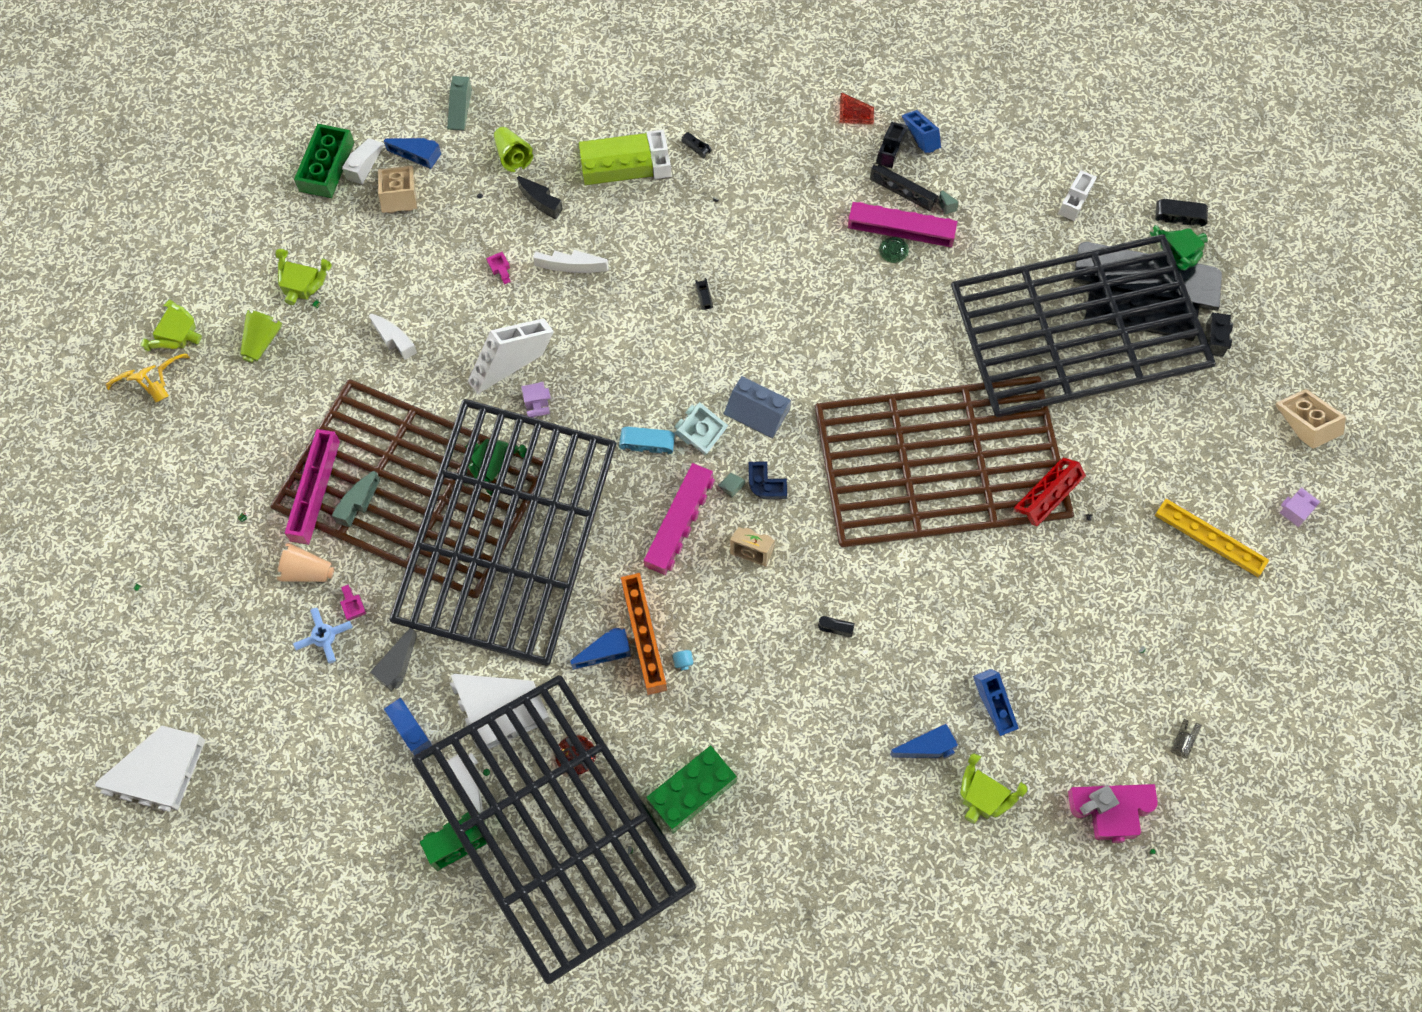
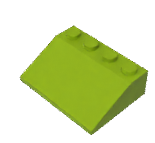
M647 133L579 142L584 185L653 177Z

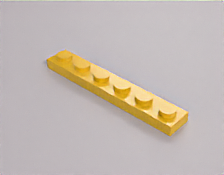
M1166 498L1154 515L1256 577L1261 575L1269 562V559Z

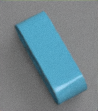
M623 427L621 429L619 448L622 450L628 448L631 451L643 452V450H648L651 453L662 454V452H668V454H672L675 433L668 430Z

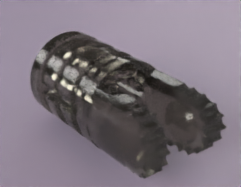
M1184 719L1171 752L1181 758H1189V753L1202 725L1196 723L1190 734L1186 732L1189 727V721Z

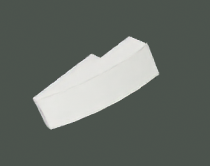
M664 129L648 131L647 138L654 179L672 177Z
M1080 171L1058 214L1075 221L1097 177Z
M369 315L372 324L389 350L396 347L404 360L417 353L414 344L401 329L380 316Z

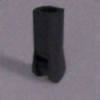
M686 132L682 136V143L703 159L708 152H712L708 144L700 141L691 133Z
M704 278L703 281L695 280L701 309L713 308L707 279Z
M822 616L819 619L818 628L823 632L852 637L855 623Z

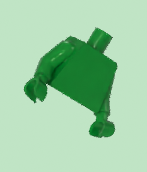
M1155 225L1153 227L1154 231L1149 232L1151 237L1161 234L1166 236L1177 263L1176 265L1180 270L1194 267L1203 257L1205 243L1208 242V237L1205 233L1196 235L1190 228L1165 231L1160 230L1158 225Z
M487 438L481 445L476 443L470 461L469 469L474 478L478 477L489 443ZM497 440L484 481L492 482L498 475L508 447L507 442ZM520 444L518 447L516 445L513 454L518 453L524 458L527 450L526 446ZM485 489L492 496L493 491Z

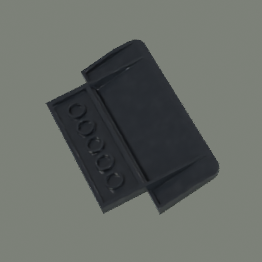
M1082 242L1078 247L1077 253L1108 246ZM1123 250L1101 255L1099 259L1101 264L1146 255L1147 253ZM1161 258L1104 272L1107 280L1167 267L1169 264L1166 258ZM1092 259L1076 261L1074 271L1093 267ZM1198 263L1186 270L1179 269L1197 316L1199 314V307L1218 311L1221 296V271L1216 267ZM1097 273L1073 278V282L1085 285L1100 282ZM1169 273L1110 288L1114 296L1175 282L1173 274ZM1103 289L1090 291L1087 302L1106 298ZM1173 289L1117 302L1116 304L1119 311L1180 298L1181 294L1179 289ZM1109 304L1086 309L1084 319L1112 313ZM1185 304L1122 318L1125 327L1188 312ZM1115 320L1104 322L1106 324L1116 325ZM1191 320L1145 330V332L1166 336L1192 330L1194 327ZM1195 336L1186 338L1185 340L1194 341Z

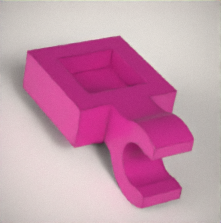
M503 251L486 258L493 274H500L504 285L510 283V276L507 272L510 269V265Z
M349 584L341 587L346 600L340 603L346 619L350 621L367 614L360 595L354 596Z

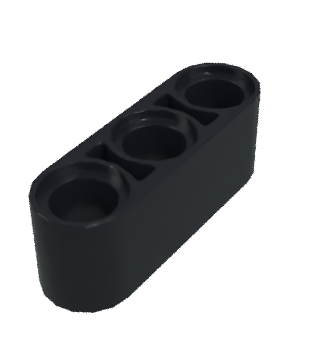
M1160 199L1156 202L1155 219L1156 221L1163 220L1176 224L1180 222L1184 225L1192 226L1196 224L1203 227L1208 223V206L1204 203Z

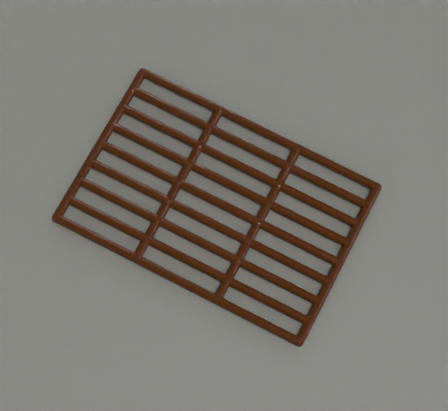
M1040 376L1015 378L992 383V386L995 389L1042 382ZM984 383L816 403L815 413L839 546L843 548L1031 524L1027 516L998 520L996 510L1014 508L1022 499L994 502L992 492L1031 488L1041 479L990 485L988 475L1054 467L1061 460L1048 406L1040 407L1041 409L1023 411L1001 417H996L995 415L975 417L973 408L991 406L989 399L971 401L969 392L986 390ZM1044 389L1037 390V393L1015 395L998 399L997 401L999 405L1042 400L1046 399ZM962 393L964 401L898 410L896 403L899 400ZM882 402H889L890 411L829 419H824L823 410ZM965 409L967 414L966 419L902 427L899 418ZM1042 416L1045 425L979 434L977 429L978 424ZM892 418L894 428L827 436L826 426ZM962 426H969L971 435L911 443H904L903 434ZM1047 433L1049 443L982 451L980 442ZM890 435L896 436L897 444L830 453L829 443ZM972 442L975 451L908 460L906 453L908 450ZM1046 450H1051L1053 460L986 468L984 458ZM899 452L900 461L833 470L832 460ZM974 459L977 460L978 469L918 477H911L910 473L911 467ZM902 469L904 477L902 479L836 487L835 477ZM979 476L982 482V486L916 495L913 485ZM900 486L906 487L907 496L839 504L838 494ZM984 494L985 504L918 512L916 503ZM1068 494L1062 500L1065 507L1064 512L1050 513L1042 522L1073 518L1074 511L1070 495ZM909 503L911 512L844 522L841 515L843 511ZM988 511L990 521L923 530L920 523L921 519ZM912 521L914 531L846 539L844 529Z
M349 379L318 429L335 432L339 440L382 457L377 466L339 450L337 451L336 458L366 471H374L380 477L430 498L432 490L385 471L384 468L388 461H391L436 480L438 473L398 457L393 453L399 445L441 463L442 455L406 441L402 437L409 430L447 446L449 439L411 424L416 415L449 429H453L454 422ZM351 388H354L409 411V413L402 420L347 397V394ZM343 402L395 424L400 428L394 436L340 413L338 409ZM335 418L391 443L387 450L384 451L330 428L328 425ZM462 426L460 433L470 437L472 430ZM479 434L477 443L480 445L486 438L490 440V437ZM314 435L270 505L271 509L288 517L290 516L291 509L280 505L285 495L295 499L297 492L290 489L295 479L301 481L302 474L299 472L304 464H306ZM456 443L454 450L465 454L466 448ZM518 453L513 454V456L524 460ZM533 456L531 463L541 467L543 460ZM450 460L448 467L457 470L455 473H459L461 464ZM510 465L508 473L518 476L520 469ZM332 467L330 474L353 485L361 480ZM468 467L466 474L474 477ZM540 470L536 476L527 473L525 480L532 482L527 493L533 494ZM444 478L443 484L447 485V488L443 495L439 494L438 504L433 511L423 542H425L427 537L433 540L437 539L438 533L432 531V528L436 521L441 523L443 521L444 515L441 512L445 505L449 503L455 480ZM494 478L491 483L496 484L497 479ZM504 482L503 484L505 487L515 488V486ZM463 484L461 492L471 496L473 488ZM327 485L325 491L339 499H342L346 494ZM379 487L376 488L374 494L424 515L425 507ZM481 492L479 499L489 503L491 496ZM498 500L496 507L507 511L509 504ZM523 500L519 508L516 507L515 516L513 517L503 552L527 510L530 501ZM457 501L455 509L466 513L468 506ZM322 503L320 510L332 515L335 508ZM369 503L367 511L418 533L420 525ZM475 509L473 517L484 521L486 514ZM356 516L354 518L353 525L410 549L411 551L405 560L346 534L349 527L341 525L340 529L337 530L316 521L314 528L399 566L407 567L414 546L413 542L360 520ZM493 517L491 524L502 529L504 521ZM451 519L449 526L460 531L462 523ZM469 527L467 534L478 538L480 531ZM487 534L485 542L496 546L498 539ZM445 537L443 544L454 548L456 541ZM463 545L461 552L472 556L474 549ZM423 550L420 551L421 555L426 556L428 558L431 557L432 553ZM483 552L480 556L481 559L491 561L493 557ZM440 555L438 562L449 566L451 559ZM458 562L456 570L467 574L469 567ZM416 565L414 572L425 576L427 569ZM485 568L483 573L476 570L474 578L479 581L474 590L470 588L468 596L474 599L480 596L489 569ZM434 572L432 580L443 584L445 577ZM452 580L450 588L461 592L463 585Z

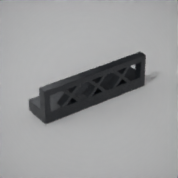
M873 165L871 168V181L928 211H931L939 199V195L882 165Z

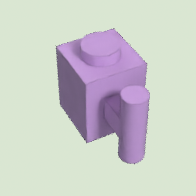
M543 382L521 386L526 409L530 410L527 411V416L538 417L550 414L549 407H544L549 406L547 399H551L549 388L544 387Z
M1301 487L1292 498L1288 496L1281 504L1283 509L1280 511V514L1299 527L1320 501Z

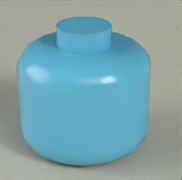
M690 650L673 653L672 657L675 668H681L682 671L688 670V666L693 665V657Z

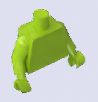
M277 249L275 252L276 258L279 259V262H277L278 286L283 294L287 295L284 301L289 305H295L298 298L308 300L310 295H313L324 284L327 275L326 271H329L332 267L330 261L322 258L319 271L317 268L288 261L285 262L288 250Z
M168 300L163 305V307H167L166 312L152 333L154 340L149 341L143 338L141 346L146 351H151V348L184 349L188 341L198 345L202 335L194 332L196 329L194 317L184 307L177 305L172 300Z
M975 753L971 754L967 763L969 765L966 766L960 791L961 796L964 798L962 804L969 807L964 817L973 824L977 822L980 815L987 820L990 816L995 818L1001 816L1019 801L1020 796L1023 797L1028 791V787L1023 782H1020L1016 792L1013 793L977 769L976 771L975 765L982 756Z

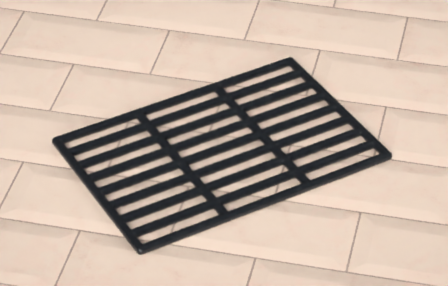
M1164 234L957 280L951 283L993 413L996 417L1216 366V361ZM1160 242L1163 251L1101 264L1099 259L1101 255ZM1091 258L1094 264L1093 267L1032 280L1029 273L1030 271ZM1161 258H1166L1169 264L1167 267L1107 280L1104 272ZM1021 273L1025 281L962 296L959 288ZM1095 273H1097L1100 280L1097 283L1040 296L1037 295L1035 287ZM1172 273L1175 282L1114 296L1110 288ZM1025 289L1028 290L1030 298L967 312L965 306L967 302ZM1103 289L1106 298L1044 312L1040 304ZM1173 289H1179L1181 294L1180 298L1119 311L1116 304L1117 302ZM1108 304L1112 312L1054 327H1049L1046 318ZM1185 304L1188 312L1125 327L1122 318ZM1033 305L1036 312L1035 314L974 328L970 321L972 318ZM1115 320L1118 328L1059 343H1054L1052 334ZM1191 320L1194 327L1192 330L1131 343L1128 334ZM1033 321H1039L1041 330L979 344L976 338V334ZM1043 336L1047 343L1046 346L985 360L981 353L982 350ZM1121 336L1124 344L1061 360L1058 354V350ZM1197 336L1200 342L1198 346L1138 360L1134 350ZM1049 352L1053 362L989 376L986 368ZM1127 352L1130 360L1129 362L1066 376L1063 368L1064 366ZM1204 352L1207 360L1206 362L1145 376L1140 367ZM1055 368L1059 377L999 392H994L992 383ZM1132 368L1136 378L1072 392L1069 385L1071 382ZM1062 385L1064 391L1063 395L1000 409L997 401L998 399Z
M463 399L389 618L390 622L549 666L615 451L616 442L558 424ZM469 407L479 410L459 473H455L447 469ZM487 412L497 415L478 477L473 478L466 476ZM508 418L516 422L496 484L484 481L504 419ZM526 423L533 425L534 428L515 488L512 489L503 486L522 425ZM541 428L551 430L552 435L534 492L530 494L523 492L522 488ZM561 433L571 436L552 499L541 497V492ZM579 438L589 441L569 505L559 502ZM596 444H601L608 447L589 510L578 507V503ZM444 478L455 480L456 482L435 545L424 543L423 541ZM466 483L473 485L474 489L454 550L452 551L442 548L462 485ZM484 488L493 491L473 555L470 556L461 553L481 490ZM502 493L512 497L492 560L488 561L481 559L480 556L500 494ZM523 499L530 501V505L509 567L499 564L518 501ZM541 504L548 506L549 509L530 570L527 572L518 569L537 505ZM556 509L568 513L549 575L545 577L538 575L537 571ZM575 514L584 516L586 520L567 582L556 580ZM423 550L432 554L409 620L399 617L420 551ZM441 555L451 558L430 624L427 625L418 622L439 556ZM458 561L470 563L449 630L438 628L437 625ZM477 566L489 570L468 636L456 633ZM496 571L508 575L487 641L475 637ZM515 576L527 579L506 646L495 644ZM537 582L545 584V588L524 652L514 649V645L533 584ZM555 587L564 590L545 656L542 657L534 655L533 651L552 589Z
M561 675L550 679L412 757V762L546 984L553 983L693 892L697 887ZM556 685L560 687L596 743V746L586 751L550 695L549 689ZM540 694L579 754L570 761L531 702V699ZM522 704L561 763V766L553 771L550 770L513 709ZM504 714L507 715L544 775L534 782L495 721ZM487 724L489 725L526 787L515 792L477 731L479 728ZM469 734L508 795L507 798L498 803L459 741ZM451 744L490 807L481 813H478L441 752L442 749ZM600 752L603 754L639 810L640 815L630 820L591 757ZM431 755H434L471 816V819L461 825L422 761ZM583 762L623 823L621 827L614 831L574 770V767ZM564 773L568 774L606 835L596 842L556 779ZM547 783L552 787L588 847L580 852L576 851L538 790ZM530 793L570 856L569 859L562 863L558 862L520 800ZM511 804L516 808L552 867L551 870L543 875L539 872L502 811ZM493 815L496 816L534 879L525 886L521 884L484 823V820ZM645 821L686 884L677 892L635 828ZM474 826H477L515 889V892L505 898L465 833ZM627 832L669 895L660 903L618 839ZM609 843L612 844L651 906L643 914L639 912L600 850ZM591 854L595 856L633 917V920L624 926L583 862V859ZM576 865L616 930L606 938L565 873V870ZM556 876L598 942L589 949L583 944L546 883ZM538 887L579 952V955L570 961L564 955L528 893ZM519 899L523 902L561 967L549 973L509 906Z

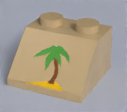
M738 527L730 539V554L765 567L767 566L775 547V540L769 535L754 533L752 529Z

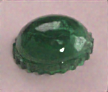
M888 237L880 243L879 252L887 262L900 263V261H904L908 256V244L899 237Z

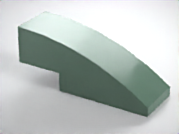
M372 471L363 477L344 495L332 514L337 524L351 527L357 512H366L380 482L376 472Z

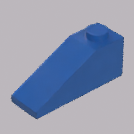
M915 110L902 115L904 122L921 150L925 153H931L941 148L939 128L922 113Z
M385 138L384 140L387 151L429 169H432L441 155L439 144L433 140L425 138Z
M614 628L602 635L570 660L572 669L631 657L625 629Z
M989 669L974 675L973 678L978 693L999 735L1003 736L1019 729L1000 673Z
M402 698L384 708L413 755L432 746V743Z
M944 724L892 749L890 755L892 758H940L943 756L946 759L955 754L954 750H956L958 744L947 724Z

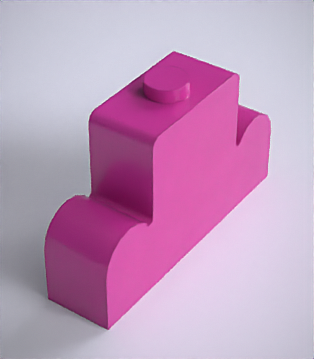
M1155 784L1115 785L1109 787L1119 801L1117 806L1102 814H1099L1097 809L1083 815L1080 807L1091 801L1089 795L1105 786L1070 788L1068 797L1071 813L1080 819L1086 818L1090 814L1092 815L1096 840H1112V843H1123L1125 839H1135L1141 834L1139 816H1148L1158 805Z

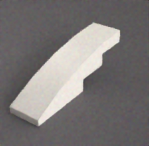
M574 250L572 255L554 251L552 256L535 251L533 256L535 266L555 271L593 273L604 272L609 269L607 259Z

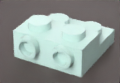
M699 402L687 409L685 412L687 417L684 420L681 418L674 426L677 430L674 433L686 444H692L701 453L706 455L728 425Z

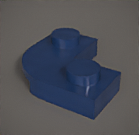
M767 461L748 462L749 487L756 496L762 499H787V478L768 479Z

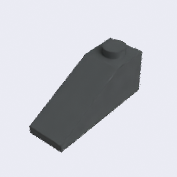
M412 628L407 630L370 672L376 680L391 692L394 688L397 689L402 685L403 678L406 675L417 637L415 630Z

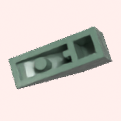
M452 76L447 126L449 130L465 131L472 93L469 77Z

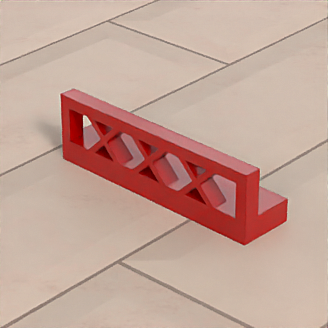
M1063 457L1014 507L1015 511L1027 515L1031 524L1038 526L1086 477L1080 462ZM1064 465H1068L1067 468L1062 469ZM1032 503L1028 508H1024L1027 504Z

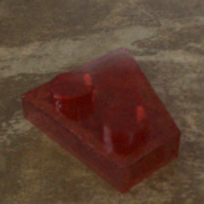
M841 93L839 123L874 124V107L845 93Z

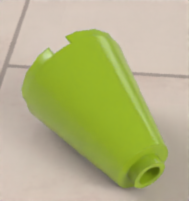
M507 127L496 129L494 140L502 166L507 171L516 172L515 169L520 167L525 169L530 165L534 156L531 145Z
M247 310L240 351L243 360L253 363L260 359L282 327V323L279 320L275 323L272 321L273 317L254 310L251 314L250 310Z

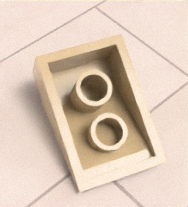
M413 165L378 169V196L382 213L417 209Z
M1307 389L1276 403V407L1299 439L1313 449L1344 435L1346 416Z

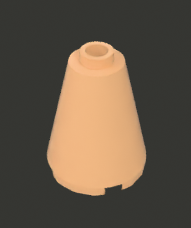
M286 543L285 546L288 549L282 552L278 566V572H281V577L277 576V581L327 582L328 578L332 579L334 567H331V562L291 543Z

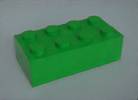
M317 123L294 178L299 192L327 198L333 197L343 173L342 167L355 143L350 130Z
M710 745L649 794L646 799L648 804L674 834L737 782V776Z

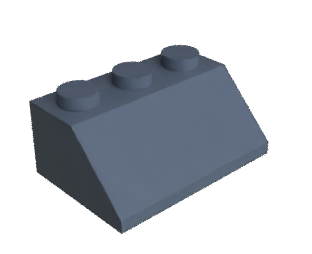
M741 376L732 390L724 415L773 439L790 411L791 400Z

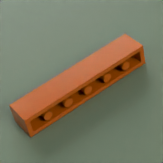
M640 573L621 577L622 587L647 695L667 691Z

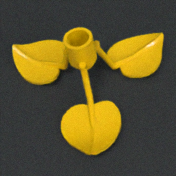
M180 354L158 366L161 383L158 380L152 383L146 375L147 372L156 367V365H152L134 374L132 373L135 371L134 369L121 373L108 381L106 388L109 390L114 382L122 378H126L127 381L136 380L148 394H151L155 403L169 396L164 388L166 384L162 371L176 359L190 357L188 354ZM143 378L149 384L148 387L141 381Z

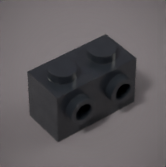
M1212 312L1206 322V339L1214 356L1223 357L1232 346V338H1230V333L1233 329L1231 315Z

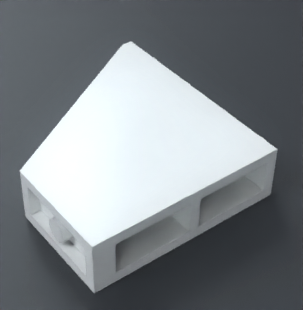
M539 319L489 332L468 379L470 386L473 387L477 394L543 355L554 332L546 320Z
M462 674L451 675L453 682L450 683L454 694L458 693L461 700H458L461 711H466L468 717L465 718L467 726L536 688L534 681ZM540 695L531 699L545 724L551 722ZM523 704L513 709L526 732L537 728V725ZM506 714L495 720L507 740L519 736ZM488 724L477 730L489 749L500 745Z
M161 726L101 777L95 786L101 789V794L113 797V794H118L120 799L132 802V799H137L139 804L151 807L152 804L159 805L158 809L163 811L178 810L205 739L200 735Z

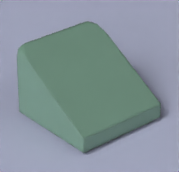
M940 191L938 202L943 214L956 212L959 202L945 191Z
M730 473L718 487L732 498L745 485V480Z

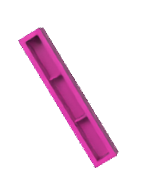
M852 202L848 228L952 248L958 221L950 218H939L933 215L885 208L879 205H868L863 202Z
M316 429L284 533L290 542L310 544L340 444V440L335 432Z
M694 463L691 464L644 558V567L665 576L668 570L672 571L675 564L673 559L676 554L679 555L683 548L682 541L684 537L688 538L691 532L690 525L692 521L695 522L698 518L699 511L697 510L700 505L703 506L707 499L706 492L708 489L711 490L715 483L713 471Z

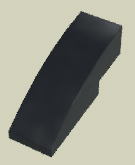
M891 122L878 151L876 164L893 168L908 126Z
M518 176V187L528 201L544 214L557 219L563 210L561 199L551 196L548 187Z

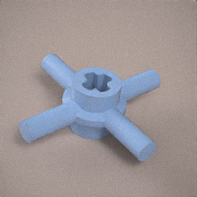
M313 608L310 612L315 627L312 630L311 636L293 643L294 648L299 650L315 644L318 647H323L328 663H334L336 659L331 644L335 639V635L349 630L353 626L351 621L333 628L328 624H323L318 608Z

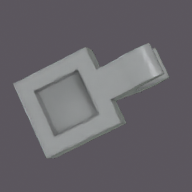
M1109 785L1091 793L1089 795L1091 801L1083 804L1080 810L1083 815L1097 809L1099 814H1102L1117 806L1119 801Z

